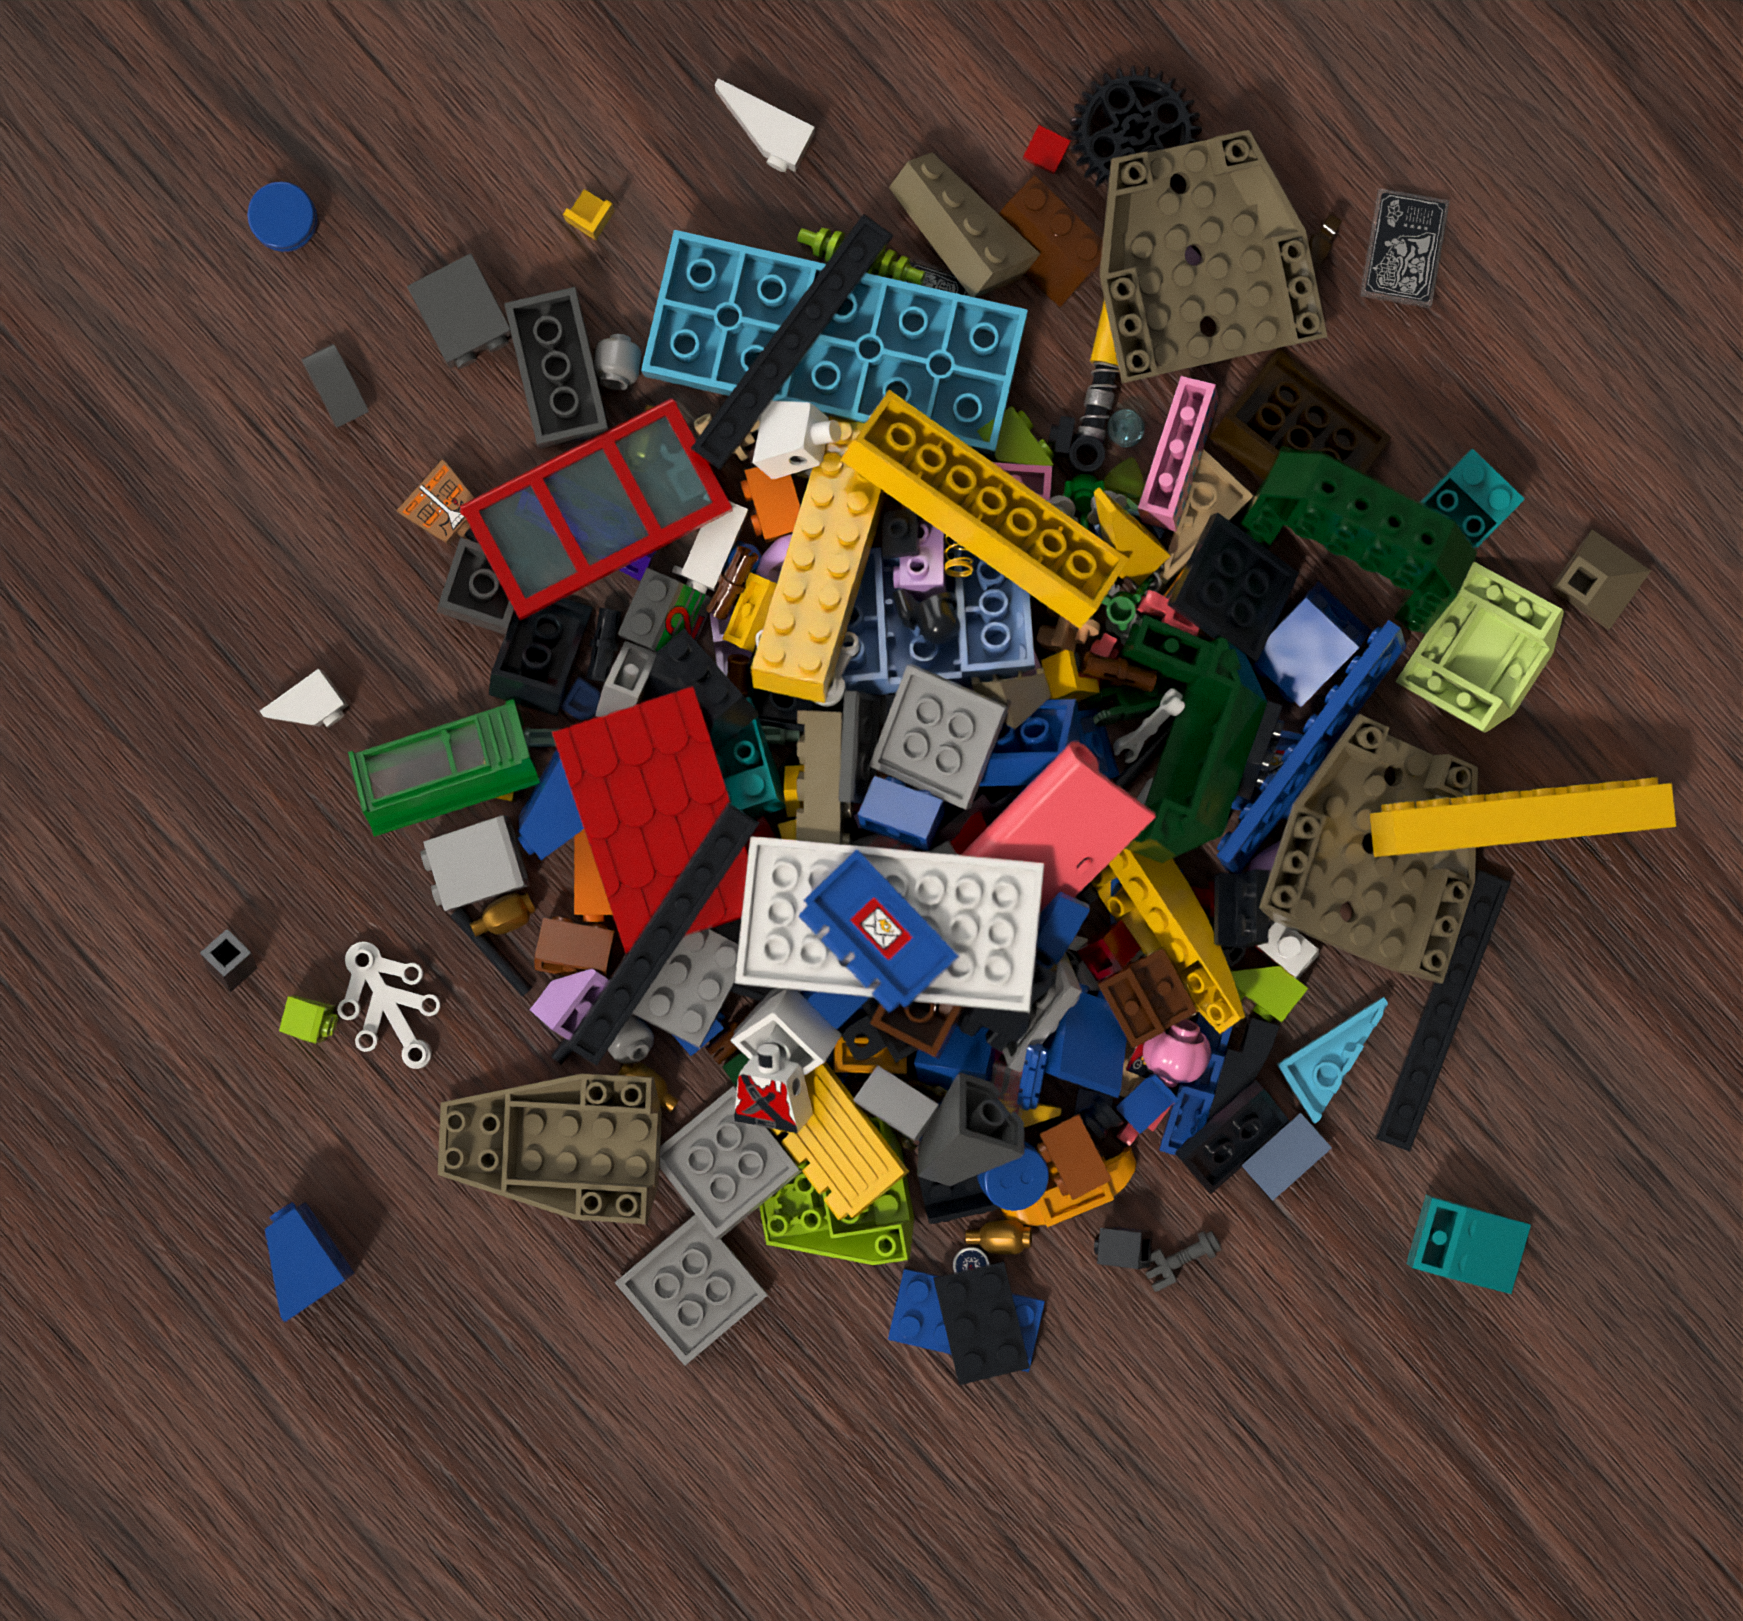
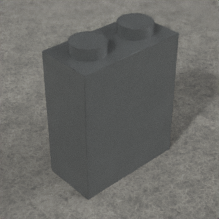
M471 253L407 286L450 368L457 365L458 369L464 368L477 360L476 355L484 350L489 349L490 352H494L509 344L508 338L512 337L510 326Z

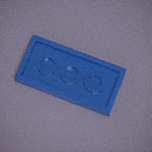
M904 1268L888 1340L951 1354L933 1277H938V1275ZM1012 1293L1030 1367L1045 1301Z

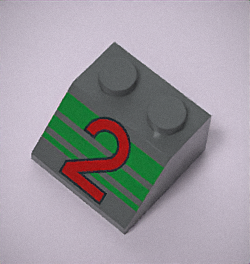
M646 568L618 635L654 652H658L684 628L697 642L709 615L706 607L712 598L677 580Z

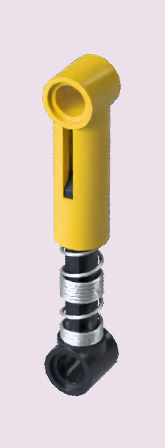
M1105 300L1103 301L1090 362L1096 368L1091 372L1093 376L1092 385L1087 387V395H1085L1084 406L1086 411L1085 415L1080 418L1083 424L1078 427V432L1074 435L1067 458L1069 467L1079 475L1094 474L1100 469L1105 459L1104 448L1106 442L1104 441L1106 431L1103 429L1106 418H1110L1107 412L1112 409L1113 396H1115L1112 390L1117 387L1114 381L1116 373L1120 372ZM1082 447L1091 448L1095 452L1096 461L1093 464L1084 465L1078 461L1076 452Z

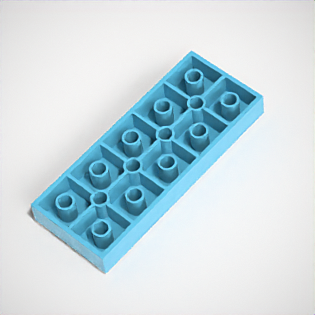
M674 230L641 368L643 375L652 379L729 396L826 264ZM866 273L773 401L808 402L816 406L827 417L833 416L866 423L887 392L891 390L978 453L994 456L1028 310ZM995 418L990 442L983 441L977 430Z

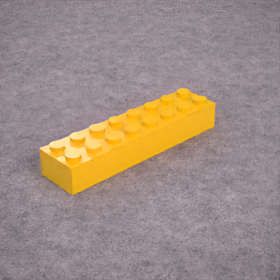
M891 390L884 396L840 459L1079 629L1098 609L1129 560L1126 556Z
M828 416L829 421L835 420L838 422L841 429V437L838 442L826 443L822 463L812 468L751 667L754 688L825 703L828 690L887 496L885 491L840 460L865 423Z
M1658 777L1416 801V808L1414 801L1381 805L1382 812L1370 813L1374 857L1676 827L1672 783L1658 784Z

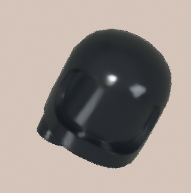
M899 589L892 594L903 625L906 628L915 630L918 624L922 636L930 643L945 644L953 640L959 633L961 625L954 609L957 602L953 593H940L919 604L912 595H908L906 589Z

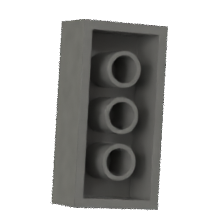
M572 287L504 303L538 447L545 449L588 439L609 430L582 307L576 288Z

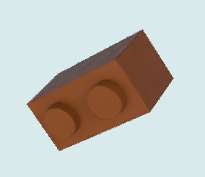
M560 916L552 917V919L543 918L534 956L535 970L569 976L593 968L607 978L614 947V931L598 923H589L587 926L574 924L572 920Z
M1080 1115L1040 1134L1042 1142L1036 1145L1046 1164L1053 1161L1059 1173L1053 1178L1063 1197L1070 1194L1072 1200L1112 1181Z

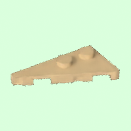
M1204 449L1177 531H1174L1168 549L1171 557L1164 562L1159 577L1165 585L1187 564L1210 515L1219 513L1231 521L1253 498V495Z

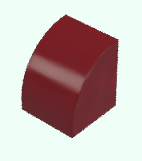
M1121 919L1088 940L1077 950V953L1095 980L1098 981L1123 969L1141 950V947Z

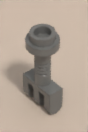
M1213 1231L1198 1233L1200 1241L1168 1257H1165L1161 1247L1151 1252L1150 1263L1155 1260L1157 1266L1147 1270L1145 1274L1148 1279L1159 1274L1163 1276V1279L1151 1285L1155 1292L1177 1282L1173 1270L1181 1267L1183 1264L1185 1265L1192 1261V1259L1195 1260L1205 1254L1210 1259L1217 1257L1216 1253L1221 1251L1222 1248Z

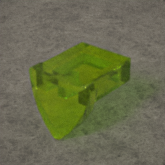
M1132 457L1113 468L1103 480L1105 490L1113 491L1117 495L1122 494L1126 498L1135 501L1141 500L1146 484L1143 482L1136 460Z

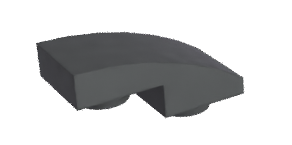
M334 344L301 359L334 426L339 427L369 412Z

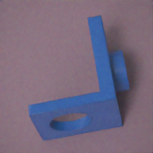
M1150 1074L1115 1108L1138 1133H1142L1172 1104L1176 1105L1180 1100L1155 1074Z

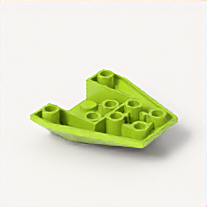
M878 1117L869 1118L904 1164L901 1145L889 1124ZM807 1160L798 1167L802 1171L810 1162ZM803 1172L799 1173L759 1206L766 1245L870 1265L910 1259L914 1213L907 1175L902 1177L857 1217L851 1218L848 1214L840 1221L824 1202V1199L832 1191L828 1189L819 1195Z

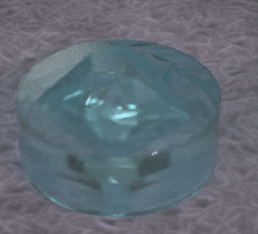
M1123 409L1111 416L1107 424V433L1110 439L1118 446L1132 447L1143 438L1145 424L1142 418L1134 411Z

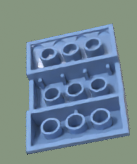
M961 545L955 546V547H958V548H964V547L961 546ZM881 547L871 548L846 631L857 635L860 648L858 653L851 657L842 675L846 687L845 691H858L874 695H896L908 664L916 665L966 688L973 687L971 683L972 677H979L980 682H993V674H997L1001 679H1007L1017 676L1018 671L1025 673L1035 669L1030 594L970 551L957 550L951 547L947 552L949 559L969 557L973 560L971 563L973 565V572L969 576L956 578L947 575V592H951L955 596L957 605L954 609L957 618L960 620L961 627L957 636L950 642L945 644L930 643L922 636L918 624L915 630L906 628L899 618L892 594L900 589L894 588L893 567L900 566V557L885 559L882 556ZM961 559V561L970 562V560ZM957 565L951 566L948 569L952 571H967L970 568ZM845 642L842 646L851 647L854 643Z

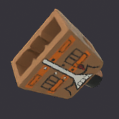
M441 460L396 511L448 545L459 535L464 539L478 543L467 520L461 515L459 507L475 497L444 460Z

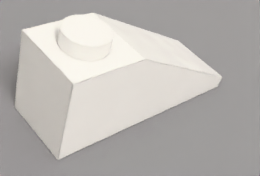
M717 79L715 83L716 93L762 155L768 158L766 163L781 172H786L787 168L796 172L815 135V127Z

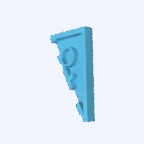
M1385 997L1376 1000L1276 1064L1314 1124L1321 1119L1323 1111L1334 1093L1336 1094L1343 1078L1350 1071L1373 1028L1377 1026L1382 1018L1383 1012L1388 1005Z

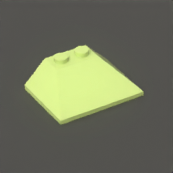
M1473 562L1458 596L1427 632L1395 682L1486 733L1515 713L1553 655L1564 611L1558 606Z

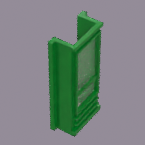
M514 699L505 701L506 705L354 753V751L348 752L361 809L374 837L540 784L539 776L530 757L522 729L524 725L522 714L518 710Z

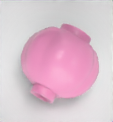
M1184 1019L1171 1026L1168 1034L1164 1032L1145 1042L1143 1058L1147 1067L1166 1086L1176 1087L1178 1083L1195 1081L1204 1073L1211 1058V1047L1207 1037L1200 1032V1027L1193 1021Z

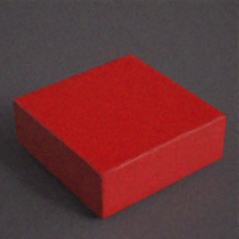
M1038 125L1022 159L1055 175L1071 141Z

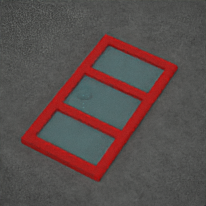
M673 398L632 417L459 506L461 515L467 520L519 620L550 606L733 511L708 462L691 449L696 440L679 411L677 402Z

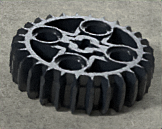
M1135 65L1131 66L1129 76H1124L1122 69L1119 67L1116 70V79L1112 80L1108 73L1103 74V86L1095 80L1091 82L1090 86L1094 93L1093 95L1086 91L1082 92L1081 99L1086 103V106L1078 103L1075 104L1074 111L1081 115V117H1072L1070 125L1079 128V130L1071 131L1069 133V140L1079 141V143L1071 147V153H1082V156L1076 161V166L1088 165L1084 177L1087 179L1095 174L1097 176L1095 188H1099L1104 182L1109 184L1110 170L1108 168L1111 167V159L1133 155L1141 151L1140 153H1148L1165 149L1161 140L1174 134L1179 129V146L1200 142L1192 138V136L1199 135L1202 132L1201 126H1192V123L1199 119L1200 114L1199 112H1188L1193 107L1195 101L1190 99L1183 102L1182 98L1187 89L1183 87L1175 92L1173 90L1176 81L1174 77L1165 84L1162 82L1164 73L1162 70L1159 71L1154 79L1150 77L1149 66H1146L1142 76L1137 75ZM1133 89L1148 90L1162 98L1143 108ZM1114 94H1121L1127 99L1128 105L1125 108L1116 109L1109 103V97ZM1100 105L1110 126L1090 137L1091 120ZM1162 109H1170L1175 113L1176 121L1171 124H1165L1159 120L1157 112ZM1123 120L1119 132L1116 133L1119 126V121ZM1131 126L1136 131L1143 130L1140 140L1135 135L1127 136ZM1155 133L1152 138L1151 145L1147 146L1150 141L1151 135ZM1106 142L1112 147L1113 154L1106 158L1100 157L1095 153L1094 146L1097 143ZM1174 174L1170 179V182L1174 185H1178L1180 182L1178 174Z

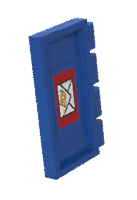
M857 849L803 900L808 906L798 915L815 935H818L827 926L831 929L821 941L841 962L851 953L856 956L846 968L866 989L877 979L881 982L872 992V995L889 1013L900 1003L904 1008H907L959 958L952 948Z

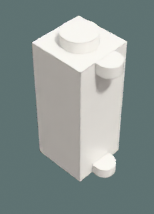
M705 493L703 500L712 503L707 493ZM730 502L733 508L732 512L700 528L684 568L674 565L672 573L687 579V586L703 594L706 593L707 589L716 591L719 584L718 578L724 572L729 554L734 548L749 515L747 508Z

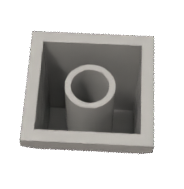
M502 815L423 842L425 850L420 851L422 862L426 872L431 870L433 872L436 884L431 885V891L436 905H443L444 911H450L531 886L513 825L508 816Z

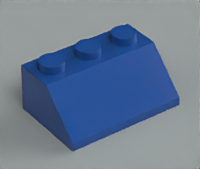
M1076 699L1046 700L1016 729L1003 722L979 786L1030 785L1071 742L1076 741L1080 743L1078 703Z

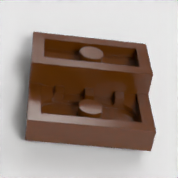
M1164 946L1098 983L1132 1048L1164 1033L1167 1028L1198 1013V1008Z

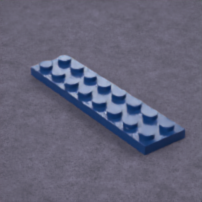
M1390 620L1387 621L1383 628L1378 626L1372 632L1367 641L1368 649L1362 657L1357 655L1351 661L1346 670L1348 676L1341 686L1335 685L1329 691L1324 701L1327 705L1319 716L1314 714L1307 721L1303 729L1305 733L1303 738L1297 745L1293 743L1289 746L1281 760L1284 764L1276 774L1271 773L1267 776L1261 785L1260 791L1262 794L1254 804L1250 802L1245 806L1239 816V821L1241 822L1233 833L1227 832L1217 846L1219 853L1216 856L1229 873L1240 874L1243 872L1407 647L1401 628Z

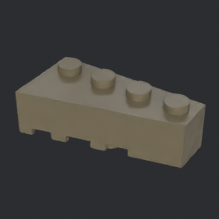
M933 152L908 161L889 186L891 192L970 297L977 298L1020 280L1040 255L1027 240Z
M798 711L797 724H805V735H801L800 741H797V757H799L800 764H804V772H799L797 778V796L799 801H803V808L797 809L796 841L852 846L851 833H846L847 818H852L854 803L838 802L843 713Z

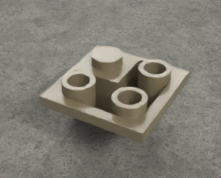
M1590 530L1550 589L1600 625L1610 630L1651 570L1594 530Z

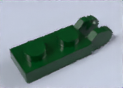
M1157 672L1156 684L1151 693L1130 686L1121 685L1117 687L1111 685V687L1100 689V693L1084 700L1087 707L1091 708L1105 705L1112 700L1114 701L1116 707L1101 711L1093 717L1095 726L1104 727L1105 725L1114 724L1120 719L1125 721L1154 713L1160 707L1161 700L1168 690L1175 689L1183 695L1185 684Z

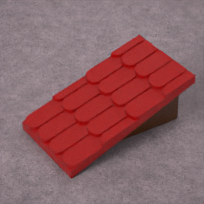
M693 686L552 732L625 953L628 952L727 802L731 803ZM745 846L684 937L742 918L748 866V854Z

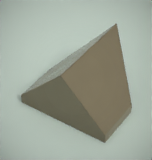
M1037 668L1036 674L1022 677V671H1018V676L1010 679H1001L997 674H993V682H980L979 677L971 678L975 692L1009 706L1004 723L1013 729L1022 724L1051 697L1044 668Z

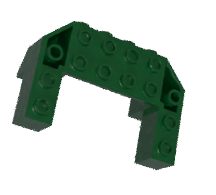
M1283 446L1268 475L1252 498L1238 528L1268 549L1283 525L1291 528L1296 535L1306 539L1311 538L1324 545L1329 552L1350 558L1357 562L1362 569L1385 576L1395 586L1407 589L1394 618L1401 621L1407 629L1427 634L1458 596L1477 555V546L1473 541L1469 540L1453 518L1322 451L1293 450L1291 447Z
M1144 615L1132 624L1121 657L1185 683L1186 686L1181 699L1185 707L1174 718L1144 804L1155 813V818L1125 849L1159 863H1164L1223 835L1228 824V816L1232 804L1240 789V781L1263 718L1267 700L1247 656L1227 639L1219 637L1213 642H1208Z

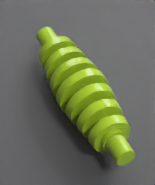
M801 228L797 242L811 246L813 255L821 258L826 252L825 261L828 262L844 241L845 233L835 231L830 238V229L821 228L819 232L815 233ZM884 249L867 272L873 275L878 273V276L890 278L892 275V279L904 282L909 281L917 285H922L926 274L924 271L911 267L910 259L904 255L896 262L897 252L892 249H888L885 256Z

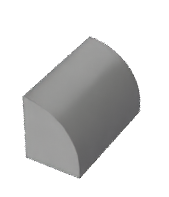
M878 1065L853 1099L855 1103L914 1141H917L926 1132L939 1105Z

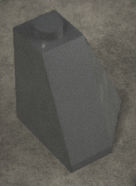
M959 1073L956 1076L918 1145V1177L951 1186L1024 1155V1122L1016 1112L1009 1113L998 1099L1001 1093L992 1082L964 1073Z

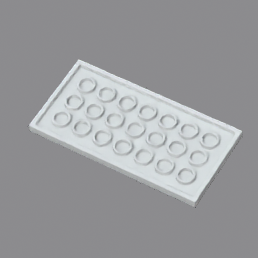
M762 837L750 838L735 977L736 984L874 997L872 992L881 982L877 979L866 989L846 968L856 956L851 953L841 962L821 941L831 929L827 926L818 935H815L798 917L808 906L803 900L857 849L959 956L914 1001L1030 1012L1044 863Z

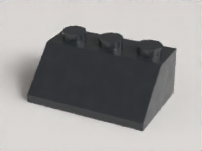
M685 628L657 652L646 684L645 694L652 700L693 686L714 753L760 715Z

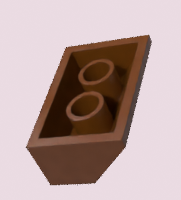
M1035 175L999 212V215L1040 253L1039 257L1024 275L1059 308L1100 268L1103 241Z

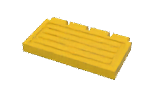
M825 1061L804 1075L813 1115L798 1134L787 1132L789 1135L781 1141V1144L798 1166L807 1160L810 1162L802 1172L819 1195L828 1189L832 1191L824 1199V1202L840 1221L848 1214L851 1218L857 1217L904 1177L909 1170L862 1108L853 1101V1096ZM770 1128L776 1137L786 1132Z

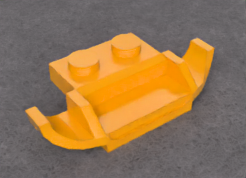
M1131 1146L1125 1147L1122 1153L1107 1161L1104 1156L1101 1157L1112 1181L1072 1200L1070 1194L1062 1196L1053 1178L1059 1173L1053 1161L1048 1163L1049 1181L1042 1197L1026 1209L1010 1211L1000 1208L1003 1216L1008 1220L1019 1221L1023 1225H1047V1227H1050L1113 1201V1197L1127 1185L1137 1166ZM1036 1147L1035 1149L1041 1155L1038 1147Z

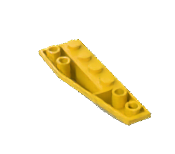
M1124 848L1090 883L1098 891L1100 898L1116 921L1123 920L1145 955L1164 946L1199 1012L1221 1034L1243 1019L1245 1014L1222 948L1214 944V931L1203 908L1173 859L1159 863ZM1118 878L1122 887L1111 897V881Z

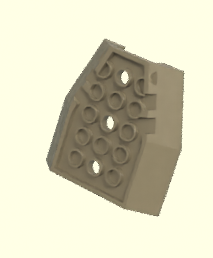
M1250 130L1158 151L1142 152L1111 159L1099 277L1122 383L1327 337L1306 230ZM1174 174H1180L1186 180V189L1182 194L1175 193L1170 187V179ZM1190 245L1196 246L1201 252V260L1196 266L1189 264L1185 259V251ZM1205 316L1211 317L1216 324L1215 333L1211 337L1205 336L1200 330V322Z
M1358 714L1293 803L1259 908L1276 923L1388 970L1443 984L1475 884L1476 847L1374 857L1373 849L1370 853L1365 852L1362 841L1366 834L1372 837L1370 813L1382 812L1381 805L1414 801L1416 808V801L1477 795L1478 767L1450 754L1432 755L1387 735L1389 727ZM1388 766L1395 772V781L1391 786L1384 779V772ZM1345 902H1348L1352 908V915L1348 921H1344L1340 914L1341 906Z

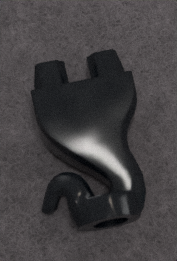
M1036 947L1031 1006L1035 1000L1055 984L1057 978V965L1054 959L1038 947ZM965 1006L958 1025L961 1032L971 1037L975 1036L983 1026L988 1028L989 1030L985 1034L986 1042L991 1047L1003 1051L1012 1041L1020 1044L1030 1026V1012Z

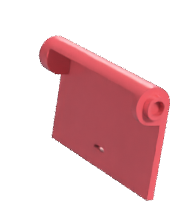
M1073 741L960 856L1044 863L1041 912L1059 892L1075 897L1155 818V813L1098 772L1099 764L1094 754L1083 744Z

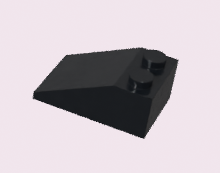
M524 586L522 591L525 599L539 592V590ZM563 598L522 620H519L516 612H514L491 671L488 695L506 701L514 699L516 704L558 716L593 607Z

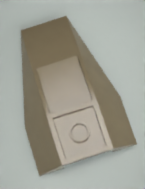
M583 1073L441 1102L438 1175L574 1220L647 1224L659 1185L662 1111L654 1077Z

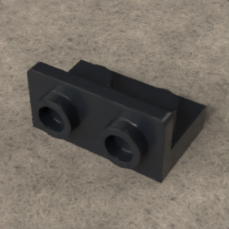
M1255 869L1240 874H1215V945L1250 948L1269 943V917L1259 908L1268 883L1269 870Z
M977 1175L951 1186L918 1177L929 1224L948 1222L999 1209L981 1189Z

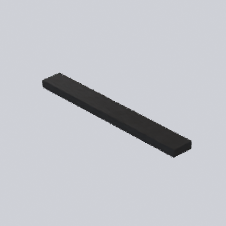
M863 214L692 445L691 449L720 471L723 469L889 244L893 234L867 215Z
M727 802L567 1041L566 1047L596 1066L599 1064L759 825L757 820Z
M1475 869V884L1443 984L1432 983L1375 1139L1410 1152L1511 881Z

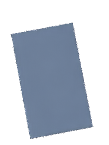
M1299 1113L1241 1166L1273 1201L1332 1147L1309 1121Z

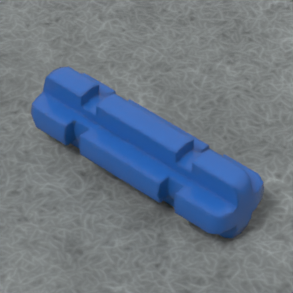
M1042 1044L1029 1045L1026 1049L1025 1060L1027 1061L1023 1065L1020 1090L1017 1097V1104L1026 1111L1036 1109L1039 1103L1040 1094L1037 1093L1041 1092L1045 1072L1044 1065L1047 1062L1048 1050L1043 1048Z

